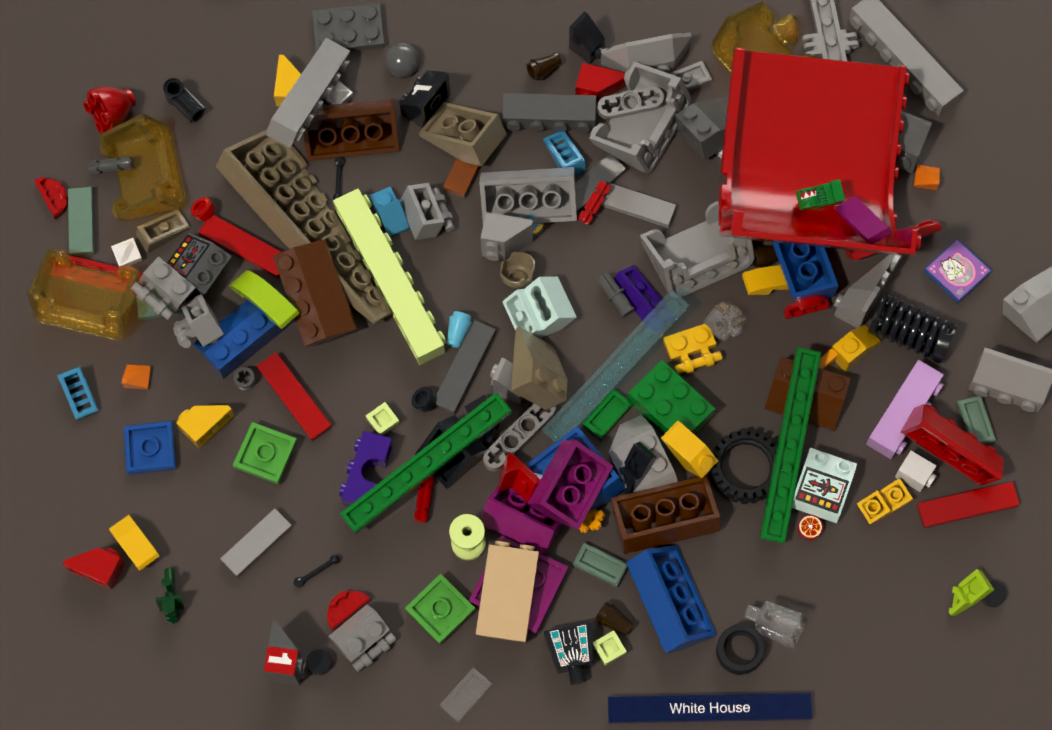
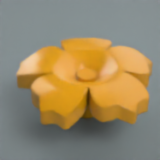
M596 508L590 510L579 528L580 532L586 533L589 528L591 531L599 530L602 527L600 521H603L605 517L603 511H597Z

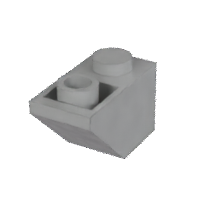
M501 358L499 365L494 364L490 374L493 393L497 392L500 397L521 404L523 397L511 391L513 364L507 359Z

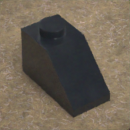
M584 11L569 27V49L591 64L595 59L598 60L601 57V50L605 49V37L588 13Z

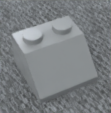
M486 212L481 233L482 256L488 260H506L511 256L512 252H518L533 242V220Z

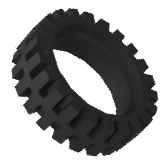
M741 429L740 432L733 431L730 435H725L716 444L712 452L718 460L709 470L712 483L716 485L718 492L721 491L723 493V497L726 499L728 497L731 498L732 502L740 501L741 504L751 502L753 504L767 497L777 445L773 444L774 441L771 438L767 439L766 435L762 432L760 434H757L756 430L746 432V429ZM752 445L759 448L767 456L770 463V473L764 483L752 489H741L732 485L726 479L722 470V461L725 454L733 447Z

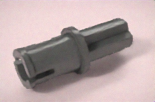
M609 272L602 274L598 282L609 296L608 301L613 302L622 318L630 315L635 308L624 295L625 290L623 288L620 289Z

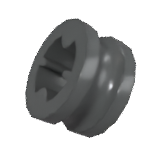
M241 367L234 372L233 380L239 390L248 391L255 386L256 377L250 368ZM243 374H245L246 377L247 375H250L248 377L249 382L246 384H244V381H242V383H239L241 381L240 376Z

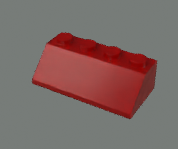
M922 404L912 410L901 430L902 434L979 486L1002 479L1004 458L999 456L993 447L983 445L977 441V437L974 434L964 432L957 427L956 422L942 417L930 405Z

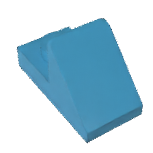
M391 187L369 195L382 226L390 238L410 229L399 199H396Z

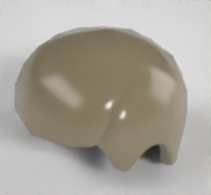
M512 252L507 261H502L500 278L505 285L513 289L527 287L535 278L536 262L532 255L526 252Z

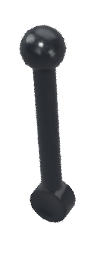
M341 157L335 159L337 172L333 200L341 197V167L344 166V160Z
M332 555L329 561L302 578H295L294 585L297 588H301L304 582L332 564H338L339 557Z

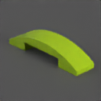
M246 270L229 285L234 292L242 298L248 299L281 329L299 314L298 310L274 287L249 270Z

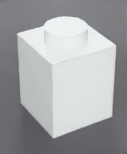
M910 451L895 477L897 479L900 478L904 483L921 492L924 485L929 488L936 475L932 472L936 465Z

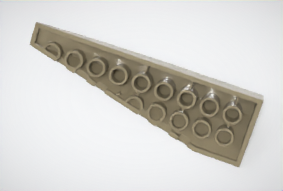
M266 129L224 149L216 168L289 249L325 239L348 303L373 324L392 313L378 287L373 286L370 280L372 276L368 269L364 270L361 265V257L357 250L353 251L350 246L351 240L334 210H330L326 204L328 201L324 193L319 192L315 177L307 171V163L293 146L289 148L265 135Z

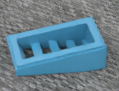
M565 131L543 138V142L558 168L574 167L575 176L585 172V160ZM564 140V143L554 147L553 144Z
M80 366L57 375L76 420L99 411ZM77 377L80 378L81 381L67 386V381ZM83 385V390L70 394L69 390ZM84 394L87 395L88 398L74 403V398ZM90 402L91 407L79 412L77 411V407Z

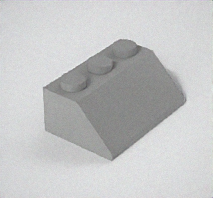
M984 348L975 364L968 389L978 396H990L996 398L1000 403H1012L1020 406L1024 411L1038 412L1043 406L1052 384V369Z

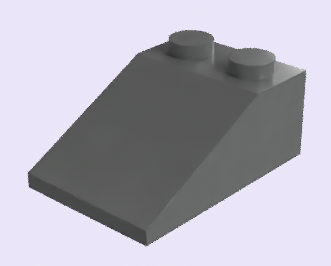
M728 97L693 103L675 114L678 133L704 160L723 149Z

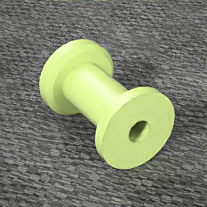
M463 514L455 518L449 529L453 552L463 560L477 559L483 554L486 547L485 530L482 521L471 514Z

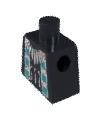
M591 622L544 631V639L557 673L568 672L571 685L586 682L583 669L590 668L593 665Z

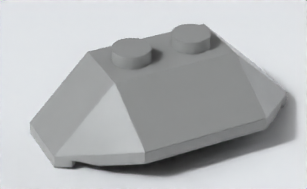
M691 32L663 35L623 43L610 49H602L601 64L609 69L626 73L635 61L666 73L673 72L691 46Z
M643 415L620 424L608 454L625 488L624 475L620 474L619 468L625 466L624 462L633 444L641 442L657 458L634 492L678 482L675 471L653 427Z

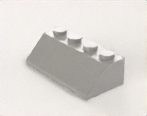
M574 167L485 172L480 175L479 184L483 224L486 212L519 218L535 214L531 218H525L533 220V223L577 221Z

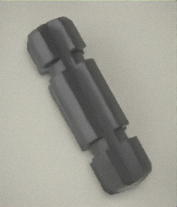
M129 155L121 156L120 159L113 157L100 159V161L90 160L88 162V171L91 174L101 173V171L103 173L121 171L122 168L129 170L134 167L133 158Z

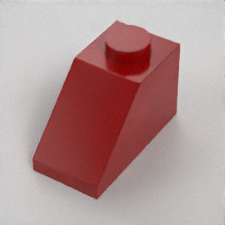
M582 63L575 87V95H596V102H599L601 98L610 96L625 88V72Z
M107 547L106 551L101 548H95L64 560L62 565L67 571L112 589L125 563L119 557V552Z

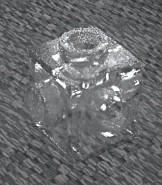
M725 300L715 305L703 322L712 330V333L717 338L725 341L731 337L735 339L744 330L742 325L747 318L737 306Z

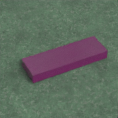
M856 196L835 207L837 214L869 245L891 234L889 227Z

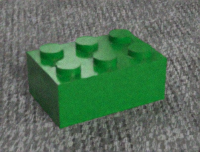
M663 360L628 392L627 400L663 435L677 421L681 422L696 435L714 416L715 408Z

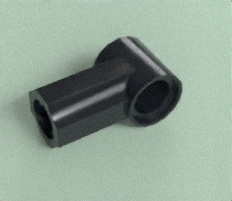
M170 78L165 81L163 91L167 102L175 106L191 123L200 119L206 109L184 87L182 81L178 78ZM174 89L180 90L177 94H170Z

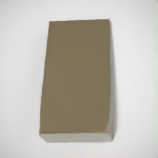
M179 209L138 226L136 237L148 253L190 229V226Z

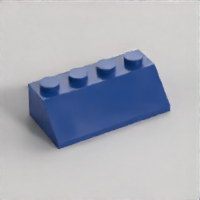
M772 242L792 300L799 301L812 296H826L830 298L835 295L838 283L824 247Z
M247 300L219 322L224 335L218 341L203 347L200 341L197 340L193 343V346L224 379L296 320L294 318L281 329L269 320L263 311Z
M677 545L646 549L626 562L665 653L681 651L717 636Z

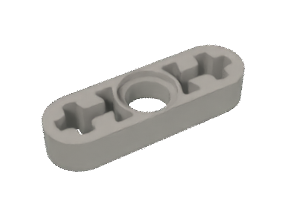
M647 87L605 96L600 99L597 112L603 119H613L656 110L662 105L664 94L658 87ZM650 93H653L654 97H659L656 103H653L652 100H646L643 103L644 106H641L639 95H642V100L648 99ZM632 97L636 100L637 106L629 109L624 105V100ZM617 100H620L619 105L622 111H618L619 106L613 107L611 113H607L606 109L602 110L605 103H608L609 106L617 105Z

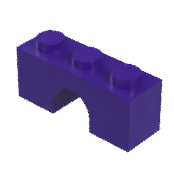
M363 431L361 438H357L354 446L355 458L349 461L347 467L349 477L347 483H342L339 497H342L344 506L349 507L377 485L365 480L363 475L371 466L387 467L393 448L392 438Z

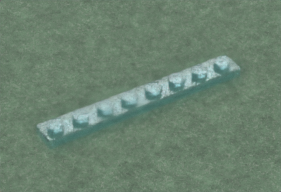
M671 290L545 425L542 432L555 443L576 426L579 427L683 315L690 305Z

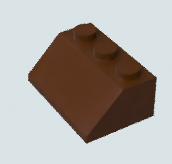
M780 357L765 410L783 415L793 360ZM818 368L808 423L829 430H835L851 378Z

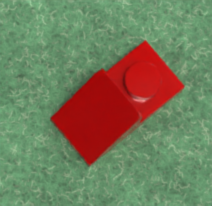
M509 452L500 471L498 491L513 488L522 498L529 502L540 479L512 452Z

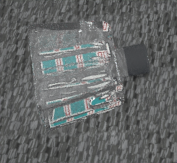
M765 601L762 608L749 604L744 618L755 622L759 634L795 650L804 630L802 613Z

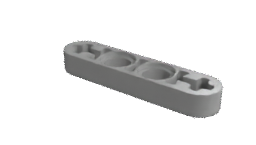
M533 404L486 450L483 456L485 467L494 472L501 470L506 459L504 452L506 454L512 452L516 455L555 416L556 405L549 408L550 413L543 412L539 416L541 420L539 422L536 416L540 413L541 407ZM525 420H531L534 422L535 428L527 432L521 428V424ZM508 437H515L518 440V445L515 448H508L505 446L504 441ZM500 446L504 452L499 456V463L493 462L490 464L489 456H497L500 453V449L497 447Z

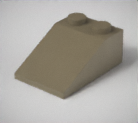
M443 102L419 132L420 137L463 162L482 166L507 135L498 114Z
M517 327L515 332L511 391L545 410L565 402L568 379L554 347L523 328Z

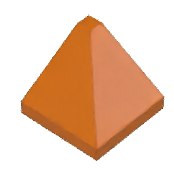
M916 165L913 187L937 191L940 182V168Z
M127 364L122 378L123 387L148 390L151 366Z

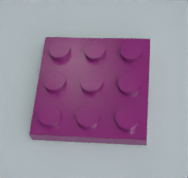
M502 535L499 541L510 543L511 548L519 549L520 545H522ZM539 553L528 624V631L535 635L568 571V566ZM485 569L469 599V602L480 608Z

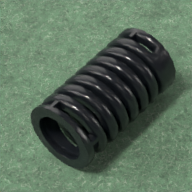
M885 293L868 333L882 339L888 337L891 343L897 340V345L902 347L905 344L907 350H912L914 347L916 354L922 352L923 357H929V359L940 364L958 324L952 322L949 324V320L945 319L940 325V316L936 315L932 318L931 312H926L923 315V309L918 308L915 311V306L912 304L906 308L907 304L905 301H900L896 307L898 299L896 297L892 298V296Z

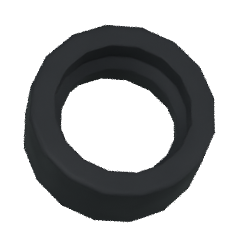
M743 624L733 625L726 629L719 637L716 647L717 659L721 666L729 673L736 675L749 674L756 670L762 662L765 652L764 640L759 632ZM742 635L752 640L755 646V655L750 662L736 664L728 658L725 648L730 638Z

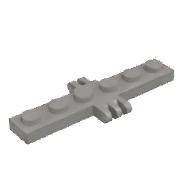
M809 0L816 33L802 36V41L805 43L803 45L804 50L807 51L805 56L847 61L846 54L850 53L851 49L859 47V42L856 40L857 33H847L845 29L840 30L834 0Z

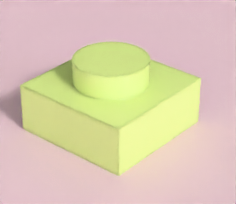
M386 402L365 416L377 434L381 436L400 423Z
M614 630L592 643L605 666L627 654L626 649Z

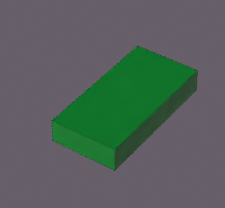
M613 389L582 423V426L601 441L632 407V403Z

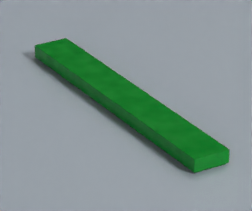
M797 347L795 350L759 539L785 544L821 352L802 347Z
M497 392L343 510L340 515L353 532L357 534L509 416L512 410Z

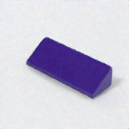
M634 265L619 271L613 278L620 289L623 288L625 290L624 295L635 308L634 311L654 335L677 320L678 317Z

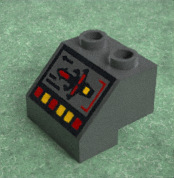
M188 233L167 261V264L195 287L194 295L202 294L204 296L231 258V255L213 242Z

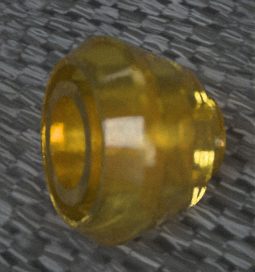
M791 13L777 19V24H773L774 37L779 38L780 42L794 45L799 40L797 18Z

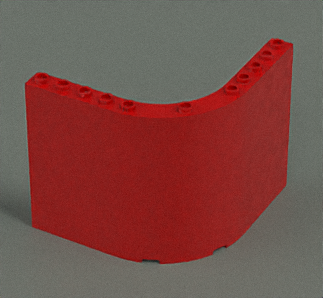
M735 48L732 58L720 171L722 175H725L724 185L719 187L718 225L720 226V236L891 255H915V251L920 248L921 235H917L918 229L898 230L896 227L897 213H894L893 210L894 180L896 181L898 177V166H895L896 157H899L901 152V143H898V135L902 133L904 120L900 119L901 109H905L907 99L906 95H903L904 86H907L909 81V72H906V66L896 67L747 51L745 48ZM840 179L845 198L843 202L856 196L889 227L891 234L869 245L837 214L835 207L838 205L816 210L800 211L796 191Z

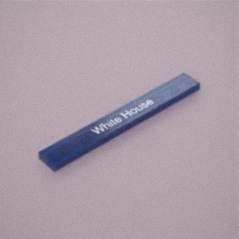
M811 693L608 697V724L812 720Z

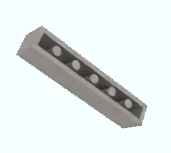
M862 0L852 7L849 16L851 25L856 30L859 29L865 36L867 43L879 51L880 56L885 62H889L892 66L896 67L906 66V72H909L908 83L911 90L916 95L921 96L929 110L934 111L940 116L960 101L964 90L880 0Z
M325 38L272 117L265 135L289 148L292 147L295 140L300 142L306 131L304 127L309 128L315 117L313 113H319L324 103L322 99H328L333 89L331 85L336 86L342 75L340 72L345 73L350 63L347 60L350 50Z

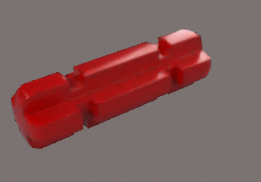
M600 181L595 189L597 191H593L584 206L585 211H581L578 216L580 222L586 225L591 224L594 218L593 214L596 215L605 200L604 196L608 195L611 190V186L606 182Z
M432 476L422 482L418 489L417 510H415L414 520L418 523H427L429 513L427 510L430 508L431 488H433L434 482Z

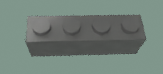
M503 93L502 125L508 130L531 129L532 131H542L548 129L557 132L577 130L578 132L586 133L592 131L595 127L596 95Z

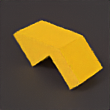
M127 515L109 528L112 535L139 571L160 556L130 515Z

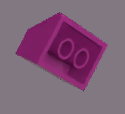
M562 440L527 504L546 517L579 530L613 465L577 440Z
M497 486L488 497L480 520L483 525L489 530L497 531L515 542L534 546V551L545 555L552 546L563 524L546 517L528 505V502L513 488L498 491Z

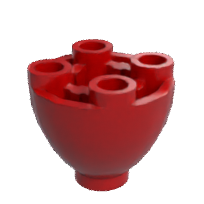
M111 86L96 87L89 90L86 96L87 100L83 102L85 111L92 115L96 129L101 134L104 132L109 133L123 124L130 113L131 107L136 105L135 97L130 89L122 90Z

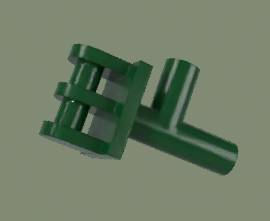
M166 568L164 570L165 578L161 581L165 590V597H156V603L159 610L164 612L167 622L174 624L179 620V609H185V605L181 595H175L174 569Z

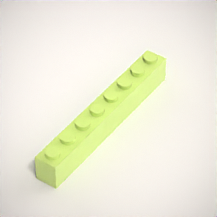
M356 189L333 200L340 220L373 281L391 309V314L419 366L444 354V344L447 343L441 331L437 332L434 328L435 319L430 311L426 312L422 306L425 304L424 299L419 291H414L412 287L414 281L408 271L404 273L401 267L403 261L399 253H393L390 247L393 243L388 233L383 234L380 229L382 226L377 213L372 214L369 208L372 205L366 194L362 195L360 190Z

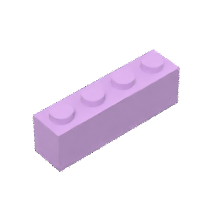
M918 360L870 435L866 445L889 459H892L895 453L900 455L907 444L904 441L906 436L901 433L904 424L915 407L922 404L931 406L928 400L931 395L937 396L944 385L940 382L944 374Z

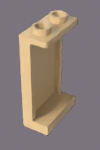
M495 541V545L489 544L476 635L527 642V631L539 552L534 551V546L520 545V548L517 549L511 548L508 542Z

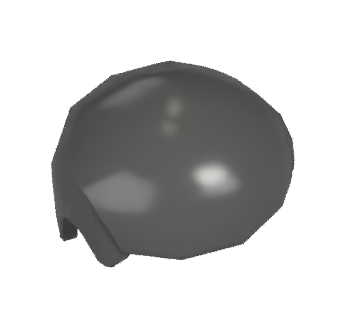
M405 43L393 45L385 55L386 68L393 76L399 78L411 76L419 67V55L416 49L410 44Z

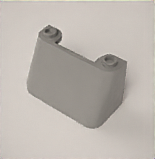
M634 61L624 75L628 91L658 87L664 94L662 105L656 110L613 118L608 125L599 123L592 129L589 139L598 148L635 169L649 174L657 165L677 130L675 114L690 106L691 97L680 77ZM650 93L648 99L642 100V95H639L641 106H644L643 103L646 100H652L653 103H656L657 98H659L658 96L654 97L653 93ZM628 97L624 100V105L629 109H633L637 106V102L634 98Z
M719 201L712 203L705 212L706 221L666 239L664 234L657 229L640 235L641 243L666 291L672 298L684 297L748 268L754 261L751 239L720 236V226L718 225Z

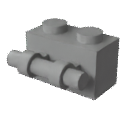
M429 183L407 186L400 199L415 240L437 237L443 225L446 232L455 229L452 213L448 212L445 205L447 202L445 196L440 193L439 188L431 190Z
M158 256L143 272L139 283L135 282L130 289L137 294L136 297L140 301L144 300L154 308L153 312L158 316L161 314L168 320L173 315L170 309L176 313L181 305L192 295L195 287Z
M202 294L181 305L185 319L176 321L173 327L180 346L189 348L192 338L196 336L204 347L207 344L215 343L224 335L215 314Z
M368 604L328 636L342 655L350 662L354 661L357 657L359 658L352 664L357 672L365 666L368 668L373 663V659L382 652L386 653L390 649V645L397 640L391 632L382 638L390 629L378 613ZM374 643H376V645H374L370 650H368L366 653L364 652V651H366L370 646H372Z

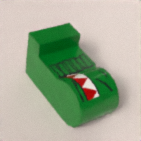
M840 179L796 191L800 211L839 205L845 200Z

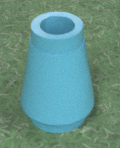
M458 311L453 312V315L449 317L447 345L455 348L461 347L472 325V316Z

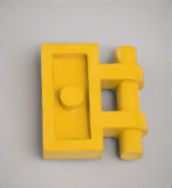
M708 323L663 337V343L670 361L681 360V364L674 366L677 374L684 372L689 374L694 372L696 368L705 365L710 367L714 365V362L722 360L720 351L714 353L709 351V349L716 347V341ZM699 352L702 356L693 360H690V358L688 357Z

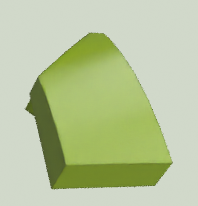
M976 569L961 581L958 587L953 586L952 608H949L951 616H956L994 591L982 570Z

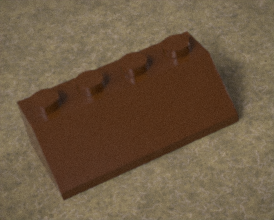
M394 98L325 105L321 107L318 114L313 113L315 117L309 128L304 127L306 129L304 143L307 161L399 151Z
M325 239L293 247L273 256L288 301L299 312L295 320L304 346H317L357 329Z
M706 475L703 478H692L611 498L617 532L624 554L720 531V515Z

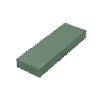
M92 187L68 189L70 256L94 255Z

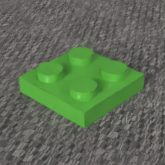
M252 422L233 463V467L279 485L298 442L297 438Z
M440 573L405 607V610L440 645L476 608Z

